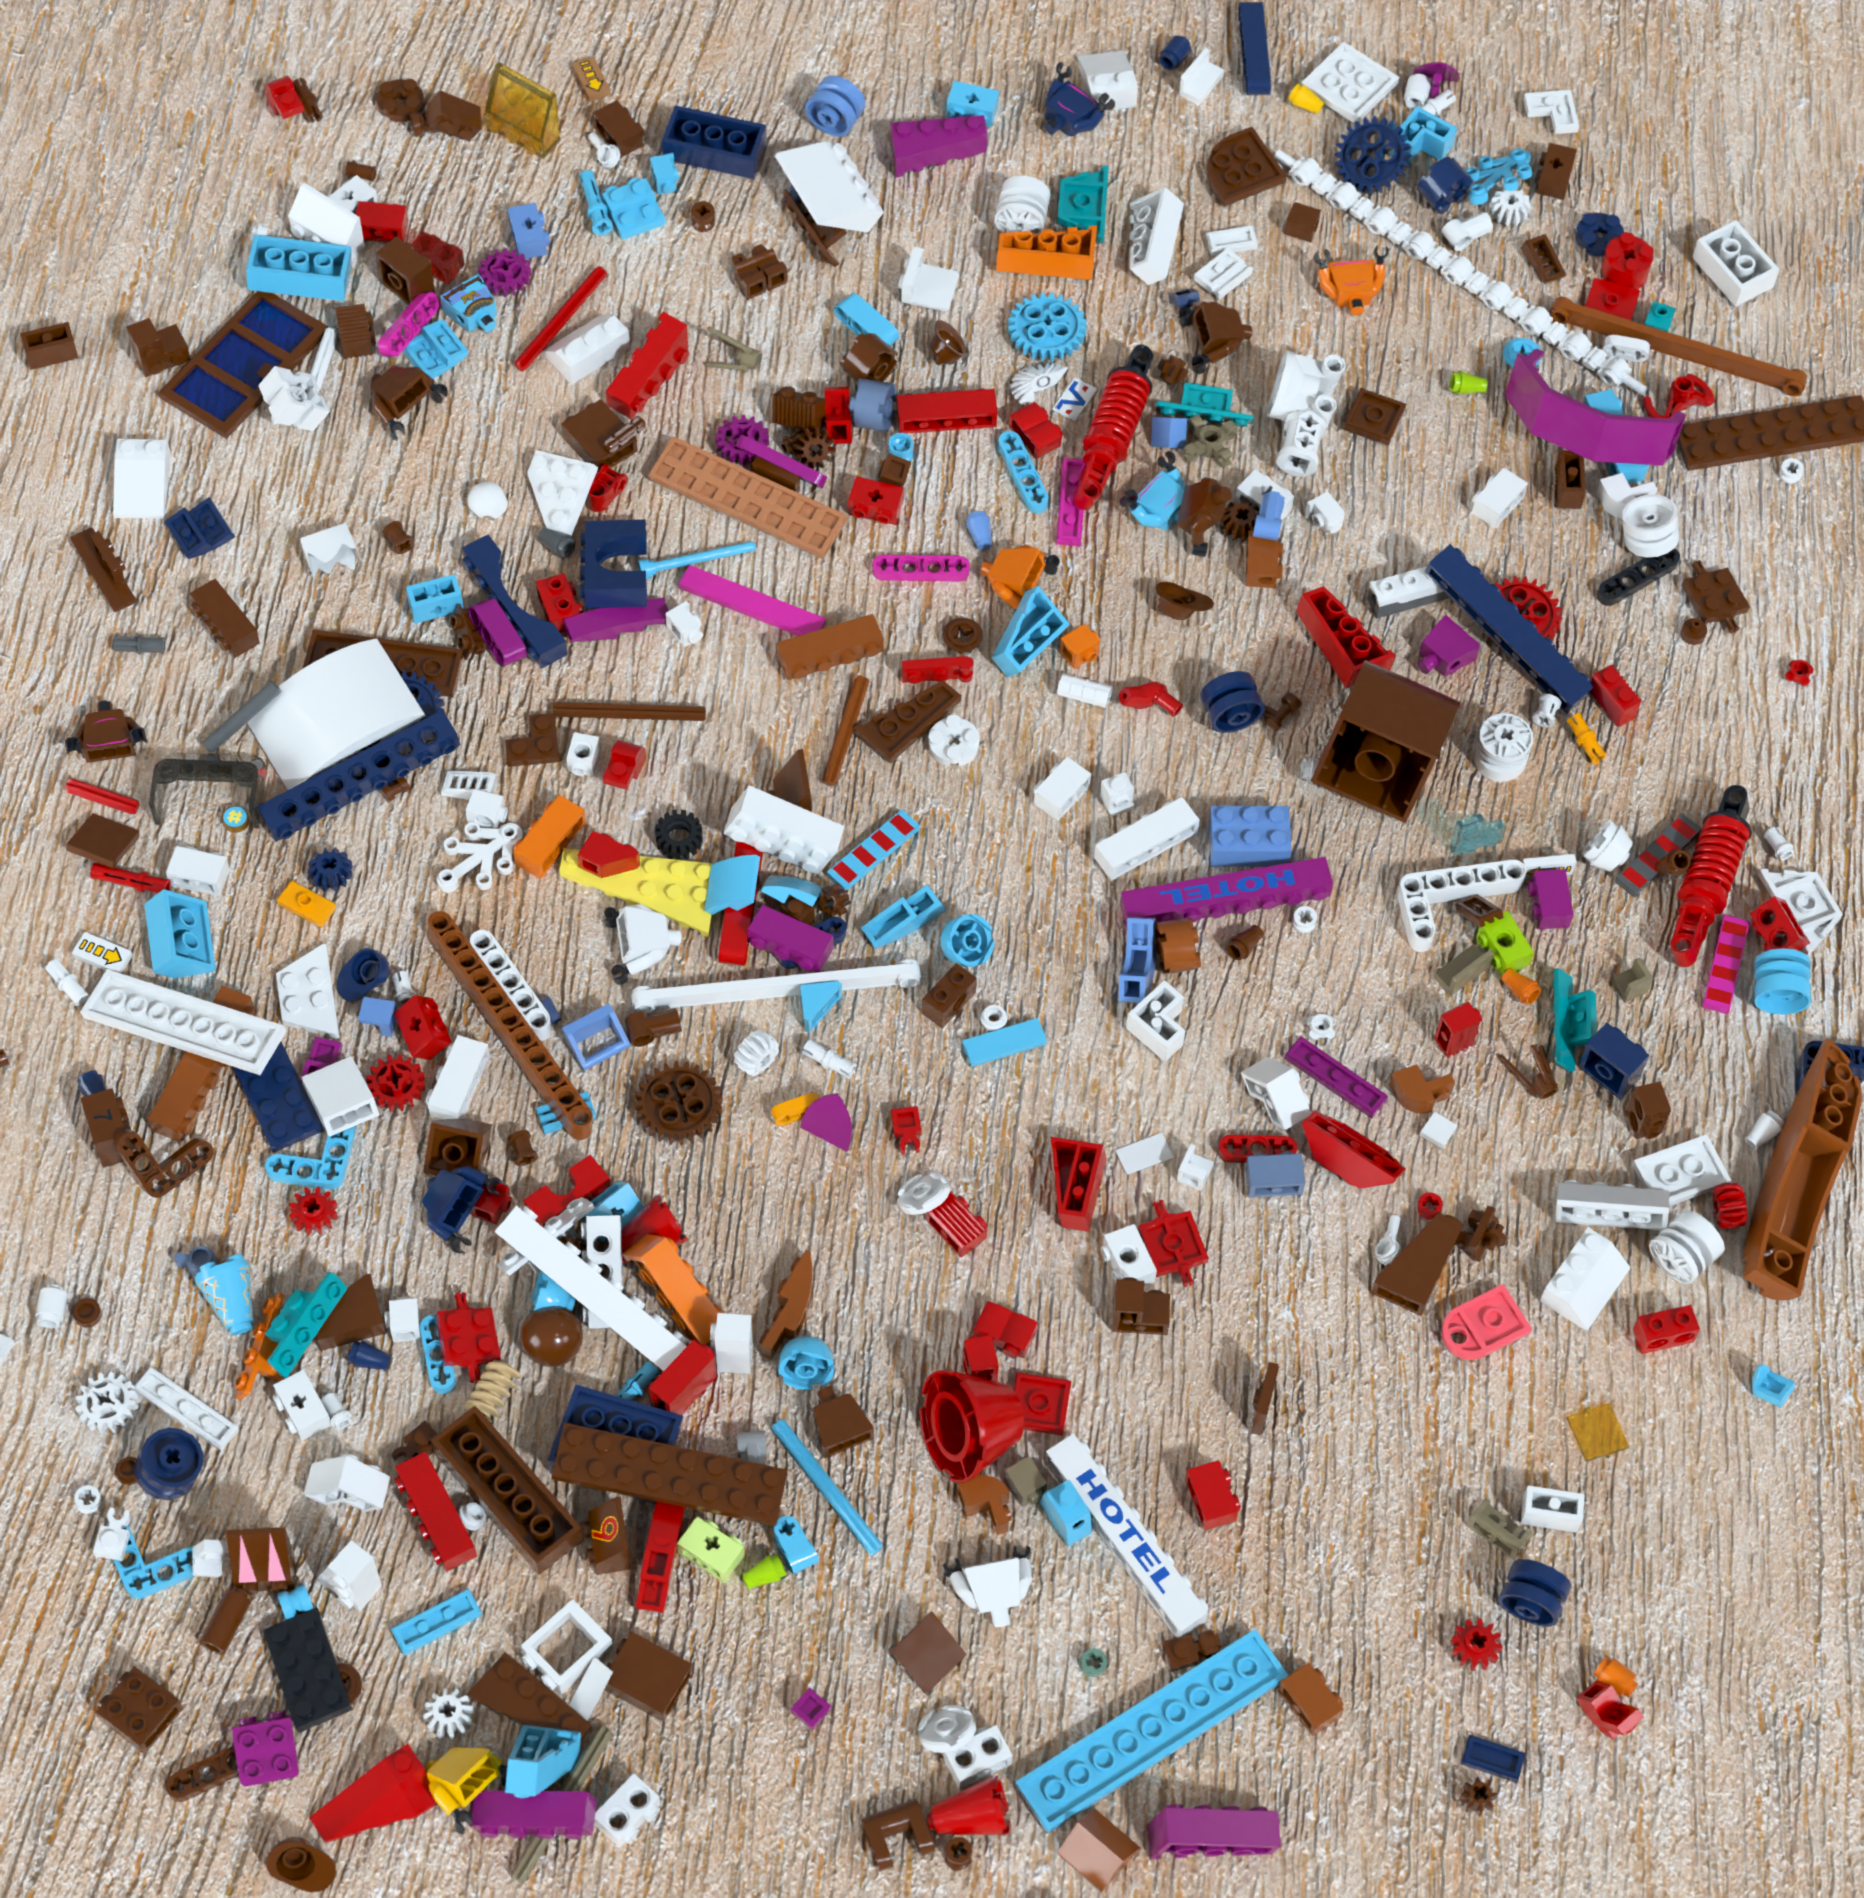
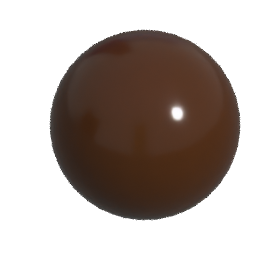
M548 1306L539 1308L529 1313L522 1324L520 1332L521 1345L526 1355L533 1362L545 1367H558L568 1363L578 1354L583 1342V1328L578 1317L566 1307Z

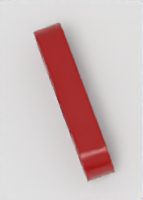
M1226 1135L1220 1140L1218 1146L1219 1157L1228 1163H1246L1247 1157L1254 1155L1250 1150V1146L1253 1144H1261L1265 1148L1264 1154L1267 1155L1283 1153L1281 1150L1283 1145L1289 1150L1288 1152L1297 1153V1143L1289 1136ZM1228 1144L1232 1145L1234 1149L1233 1153H1228ZM1242 1144H1246L1245 1154H1242ZM1270 1145H1273V1154H1269Z

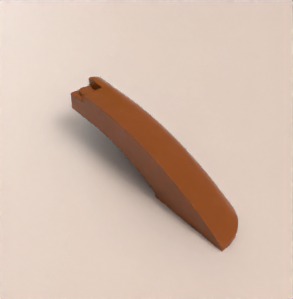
M1827 1038L1822 1042L1804 1078L1774 1148L1756 1201L1742 1259L1746 1261L1743 1278L1759 1286L1760 1295L1774 1300H1792L1801 1296L1817 1228L1835 1179L1847 1152L1851 1150L1861 1108V1085L1858 1076L1853 1075L1848 1065L1851 1061L1836 1044Z

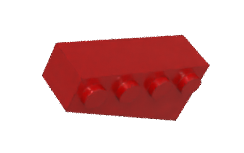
M1323 586L1303 593L1296 612L1345 688L1354 685L1365 660L1387 670L1391 669L1396 655L1390 649L1387 651L1380 645L1381 641L1374 634L1371 636L1362 627L1363 623L1357 617H1351L1345 611L1346 607Z

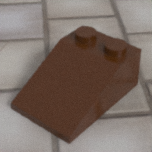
M799 749L773 779V790H769L768 793L811 812V792L803 749Z

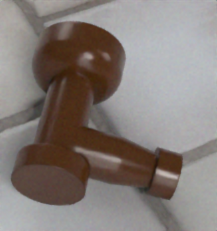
M1289 692L1284 694L1281 699L1282 706L1278 711L1265 705V712L1263 714L1268 717L1266 722L1272 729L1279 730L1282 726L1281 722L1289 712H1296L1302 706L1301 701L1294 694Z

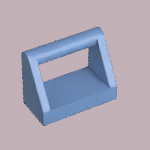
M610 1004L562 1027L563 1040L583 1071L631 1047ZM611 1026L619 1041L584 1059L577 1044Z

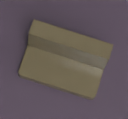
M1473 944L1435 972L1434 979L1452 996L1491 966L1494 952L1489 949L1483 954Z

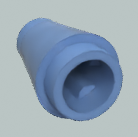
M985 511L970 513L967 516L966 526L978 550L990 548L992 546L990 517L986 515Z

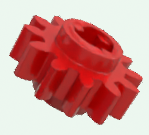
M317 1187L315 1193H311L309 1188H305V1196L303 1197L300 1194H295L297 1203H289V1208L292 1212L289 1214L290 1221L295 1223L297 1231L305 1227L307 1236H310L313 1229H316L319 1235H322L323 1226L332 1229L330 1219H338L337 1212L335 1211L338 1206L336 1200H332L331 1192L328 1191L322 1195L320 1187Z
M1479 1618L1474 1626L1469 1619L1466 1620L1464 1628L1457 1626L1455 1629L1457 1636H1453L1450 1641L1452 1645L1457 1646L1454 1648L1452 1656H1462L1460 1666L1470 1662L1471 1671L1475 1670L1477 1664H1480L1483 1670H1487L1489 1661L1496 1664L1498 1660L1496 1653H1501L1503 1646L1497 1643L1500 1640L1501 1633H1491L1494 1626L1492 1623L1486 1628L1483 1627L1482 1618Z

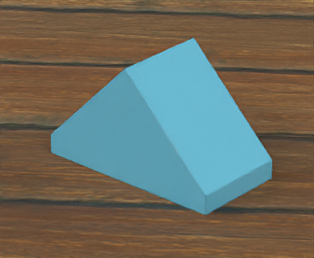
M839 981L800 985V999L806 1032L810 1033L842 997V984Z

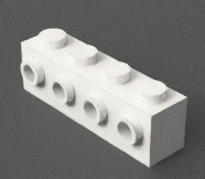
M1183 797L1175 801H1168L1156 812H1149L1142 816L1138 822L1132 825L1127 824L1118 833L1100 839L1095 845L1094 858L1112 881L1198 833L1200 820Z

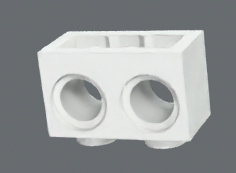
M997 1725L991 1728L988 1726L979 1728L966 1745L944 1753V1761L959 1790L1011 1765L1013 1757ZM991 1743L998 1750L989 1754L983 1751L982 1746ZM960 1756H966L971 1760V1763L968 1766H960L957 1764L956 1759Z
M633 1773L595 1813L594 1825L620 1848L625 1842L629 1844L635 1839L639 1833L638 1828L645 1821L650 1822L656 1817L660 1811V1798ZM641 1796L647 1800L645 1805L641 1807H635L631 1804L635 1797ZM616 1818H623L626 1821V1824L619 1829L613 1828L610 1825Z

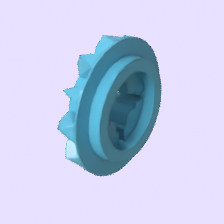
M1516 338L1505 345L1502 356L1505 358V364L1511 365L1513 370L1517 353L1523 350L1525 356L1526 354L1529 355L1536 348L1541 349L1530 339ZM1541 359L1536 363V366H1539Z

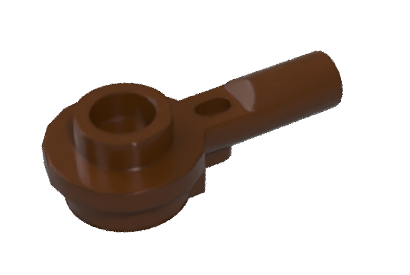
M126 1457L116 1465L115 1475L122 1484L133 1485L137 1483L134 1473L136 1458Z

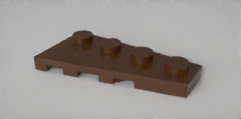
M941 681L916 694L912 700L895 705L893 710L872 717V721L853 727V733L891 764L960 703L962 695L945 681Z
M506 1652L466 1694L470 1701L488 1707L489 1710L513 1719L514 1722L522 1726L529 1725L581 1732L580 1741L592 1729V1725Z

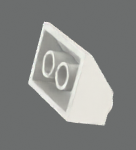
M303 183L288 216L291 232L297 238H303L306 241L351 246L353 260L365 248L360 217L308 184Z
M599 315L543 350L542 354L573 385L630 349L629 330L614 315Z
M1588 1227L1546 1286L1540 1302L1580 1328L1588 1331L1630 1270V1266L1611 1241Z

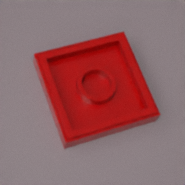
M1016 1372L1013 1390L1017 1394L1023 1409L1024 1430L1063 1436L1072 1381Z

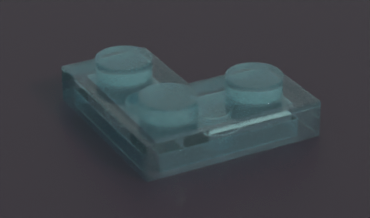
M1481 814L1459 820L1455 826L1450 848L1454 855H1458L1461 853L1469 854L1482 846L1496 845L1502 840L1505 826L1501 819L1485 824Z

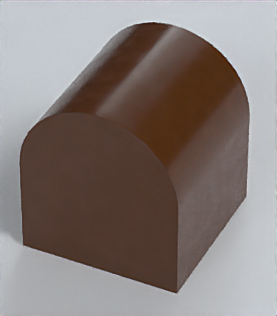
M1365 660L1311 782L1406 823L1440 753L1459 708L1460 701Z

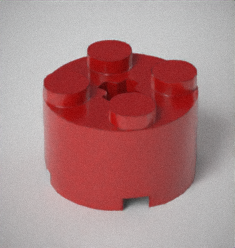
M1630 232L1622 233L1621 236L1612 239L1606 247L1601 265L1603 280L1635 289L1641 288L1648 279L1654 249L1643 239L1634 236Z

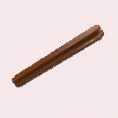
M862 675L857 676L854 680L822 777V782L828 786H834L837 783L853 734V727L856 725L869 685V679Z

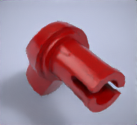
M1160 682L1125 687L1119 693L1120 703L1123 706L1135 709H1145L1158 704L1171 714L1172 717H1175L1183 708V703H1180L1167 692V686Z

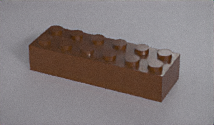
M476 1405L430 1440L434 1454L476 1503L484 1509L489 1518L538 1575L584 1540L582 1527Z

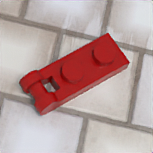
M969 656L902 661V683L910 682L917 684L923 681L941 682L950 679H959L961 682L967 683L973 679L974 661Z

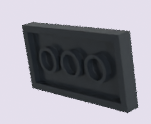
M317 1607L263 1630L294 1727L298 1733L353 1710L327 1630Z

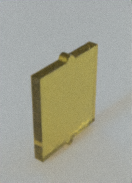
M1610 1403L1592 1409L1587 1407L1583 1412L1567 1416V1421L1586 1462L1603 1456L1609 1458L1611 1454L1629 1448V1444Z

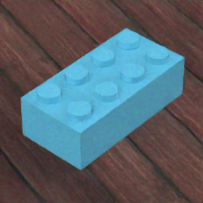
M254 235L246 268L247 290L345 301L352 269L351 246Z

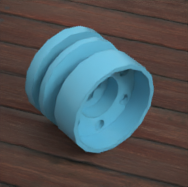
M1782 948L1762 952L1755 958L1754 978L1756 983L1754 986V1002L1757 1008L1767 1013L1785 1015L1801 1012L1810 1006L1811 985L1809 980L1811 978V961L1809 956L1794 949Z

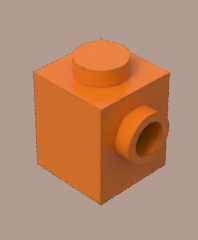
M1083 624L1060 638L1059 652L1073 669H1076L1082 664L1090 663L1099 655L1100 638L1094 630H1090L1086 624Z

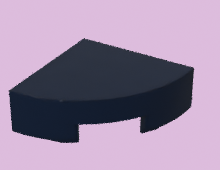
M543 993L539 994L537 998L549 1013L551 1023L555 1024L562 1020L551 998Z

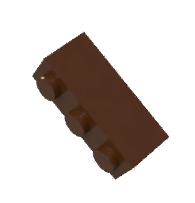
M216 578L189 593L192 602L189 605L191 611L197 618L201 617L204 620V627L210 635H216L218 638L217 642L224 652L228 651L235 659L260 644L257 629Z

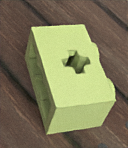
M696 1517L677 1543L680 1555L724 1584L745 1557L743 1543L734 1535L729 1534L726 1536L720 1532L719 1527L709 1519L703 1521Z

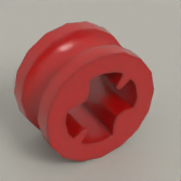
M1425 1193L1419 1198L1418 1212L1423 1218L1432 1220L1438 1213L1441 1214L1443 1201L1435 1193ZM1427 1201L1435 1205L1433 1211H1430L1429 1207H1425Z

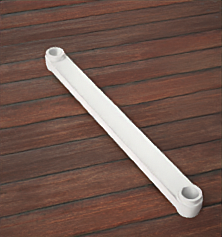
M906 959L900 961L897 965L659 989L640 986L632 990L631 1003L634 1013L641 1011L650 1014L657 1009L800 995V985L839 981L842 984V991L893 985L912 988L920 984L921 973L916 960Z

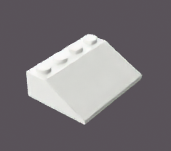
M824 141L778 152L775 155L818 225L868 233L884 213L878 204V199L868 188V183L861 177L856 164L851 161L843 145Z

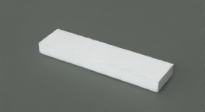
M151 1366L134 1385L135 1388L133 1390L138 1395L221 1452L239 1431L237 1425Z

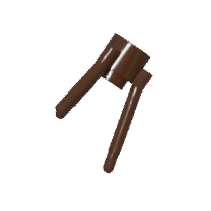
M1532 1044L1530 1046L1540 1071L1539 1074L1532 1078L1533 1084L1504 1055H1499V1059L1523 1083L1532 1097L1538 1095L1540 1099H1546L1558 1092V1084L1553 1077L1542 1045L1538 1047L1540 1055L1535 1045Z

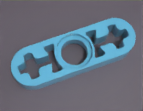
M428 1315L420 1323V1332L431 1387L436 1393L447 1394L456 1385L453 1366H444L443 1359L433 1360L430 1357L432 1350L441 1348L438 1328L436 1329L438 1340L432 1341L429 1330L430 1325L435 1324L437 1328L435 1315ZM440 1368L444 1369V1374L447 1378L444 1385H441L440 1381H438L440 1378L438 1369Z

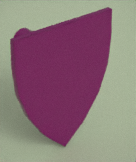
M1443 62L1424 64L1413 71V75L1423 74L1432 79L1429 99H1434L1439 95L1442 80L1459 82L1460 73Z
M834 1093L815 1100L807 1108L800 1128L847 1152L851 1143L852 1124L843 1099H841L838 1093Z

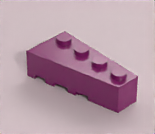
M985 116L890 123V144L895 177H902L905 172L914 170V173L923 171L924 167L933 164L940 166L946 164V161L956 158L960 160L987 152Z

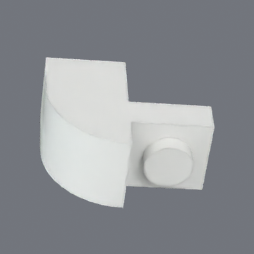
M1623 473L1600 479L1596 495L1603 508L1609 514L1622 519V511L1627 503L1643 495H1656L1657 487L1654 482L1630 488Z

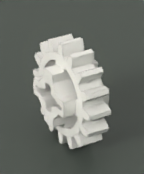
M110 1372L108 1378L99 1373L98 1380L96 1381L89 1378L90 1385L88 1387H80L84 1393L83 1396H76L77 1402L81 1404L76 1407V1411L81 1415L79 1417L83 1424H87L91 1431L98 1428L101 1434L105 1433L106 1428L115 1433L116 1425L118 1424L125 1428L126 1423L124 1420L126 1418L133 1420L134 1416L131 1410H136L139 1407L133 1401L139 1398L136 1391L133 1390L135 1388L130 1381L127 1382V1379L122 1374L117 1378L114 1372ZM91 1401L93 1402V1406L91 1407L92 1413L90 1412Z

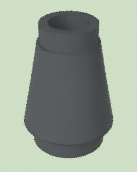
M546 527L542 528L538 534V540L559 558L569 557L575 549L576 543L571 535Z

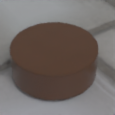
M84 1298L74 1305L72 1315L79 1326L89 1328L95 1326L100 1321L102 1311L97 1301L91 1298Z

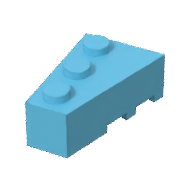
M1039 586L1025 591L992 656V660L1007 678L1020 673L1070 625Z

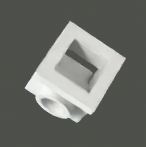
M1328 491L1307 502L1305 517L1307 520L1312 518L1317 528H1321L1326 535L1336 533L1341 529L1345 512Z
M687 601L666 613V626L683 647L691 643H697L703 637V633L700 630L701 621L695 613H690Z
M1126 772L1101 782L1100 798L1110 817L1134 809L1132 802L1134 788Z

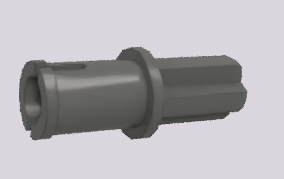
M138 635V637L116 636L113 639V649L116 652H138V655H141L142 652L165 653V638L142 637V635Z

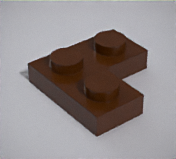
M555 713L529 715L531 737L505 740L508 767L559 762Z

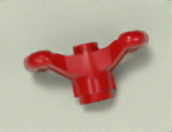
M1690 373L1672 381L1667 398L1669 405L1664 416L1657 413L1649 396H1645L1642 399L1644 410L1648 417L1664 419L1670 418L1676 411L1681 412L1696 404L1709 407L1715 401L1713 392L1707 383ZM1694 386H1696L1701 392L1695 390Z

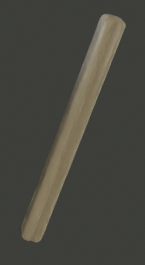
M602 1725L598 1726L560 1791H580L612 1737L610 1729ZM536 1835L532 1836L511 1871L512 1879L522 1884L525 1883L550 1839H542Z

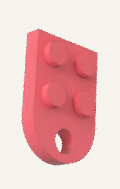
M1502 1284L1452 1309L1445 1317L1441 1335L1444 1345L1453 1355L1465 1360H1477L1531 1334L1532 1328L1505 1285ZM1461 1333L1466 1341L1457 1344L1451 1340L1450 1335Z

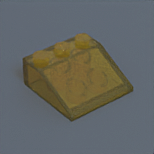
M498 62L495 65L485 108L486 126L492 132L507 138L511 143L518 144L529 153L536 154L544 159L560 142L556 94Z

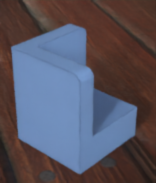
M1152 417L1151 446L1184 448L1186 446L1187 418Z
M363 997L358 1017L359 1023L377 1025L380 1027L381 1036L392 1037L396 1023L394 1012L397 1010L395 1001Z

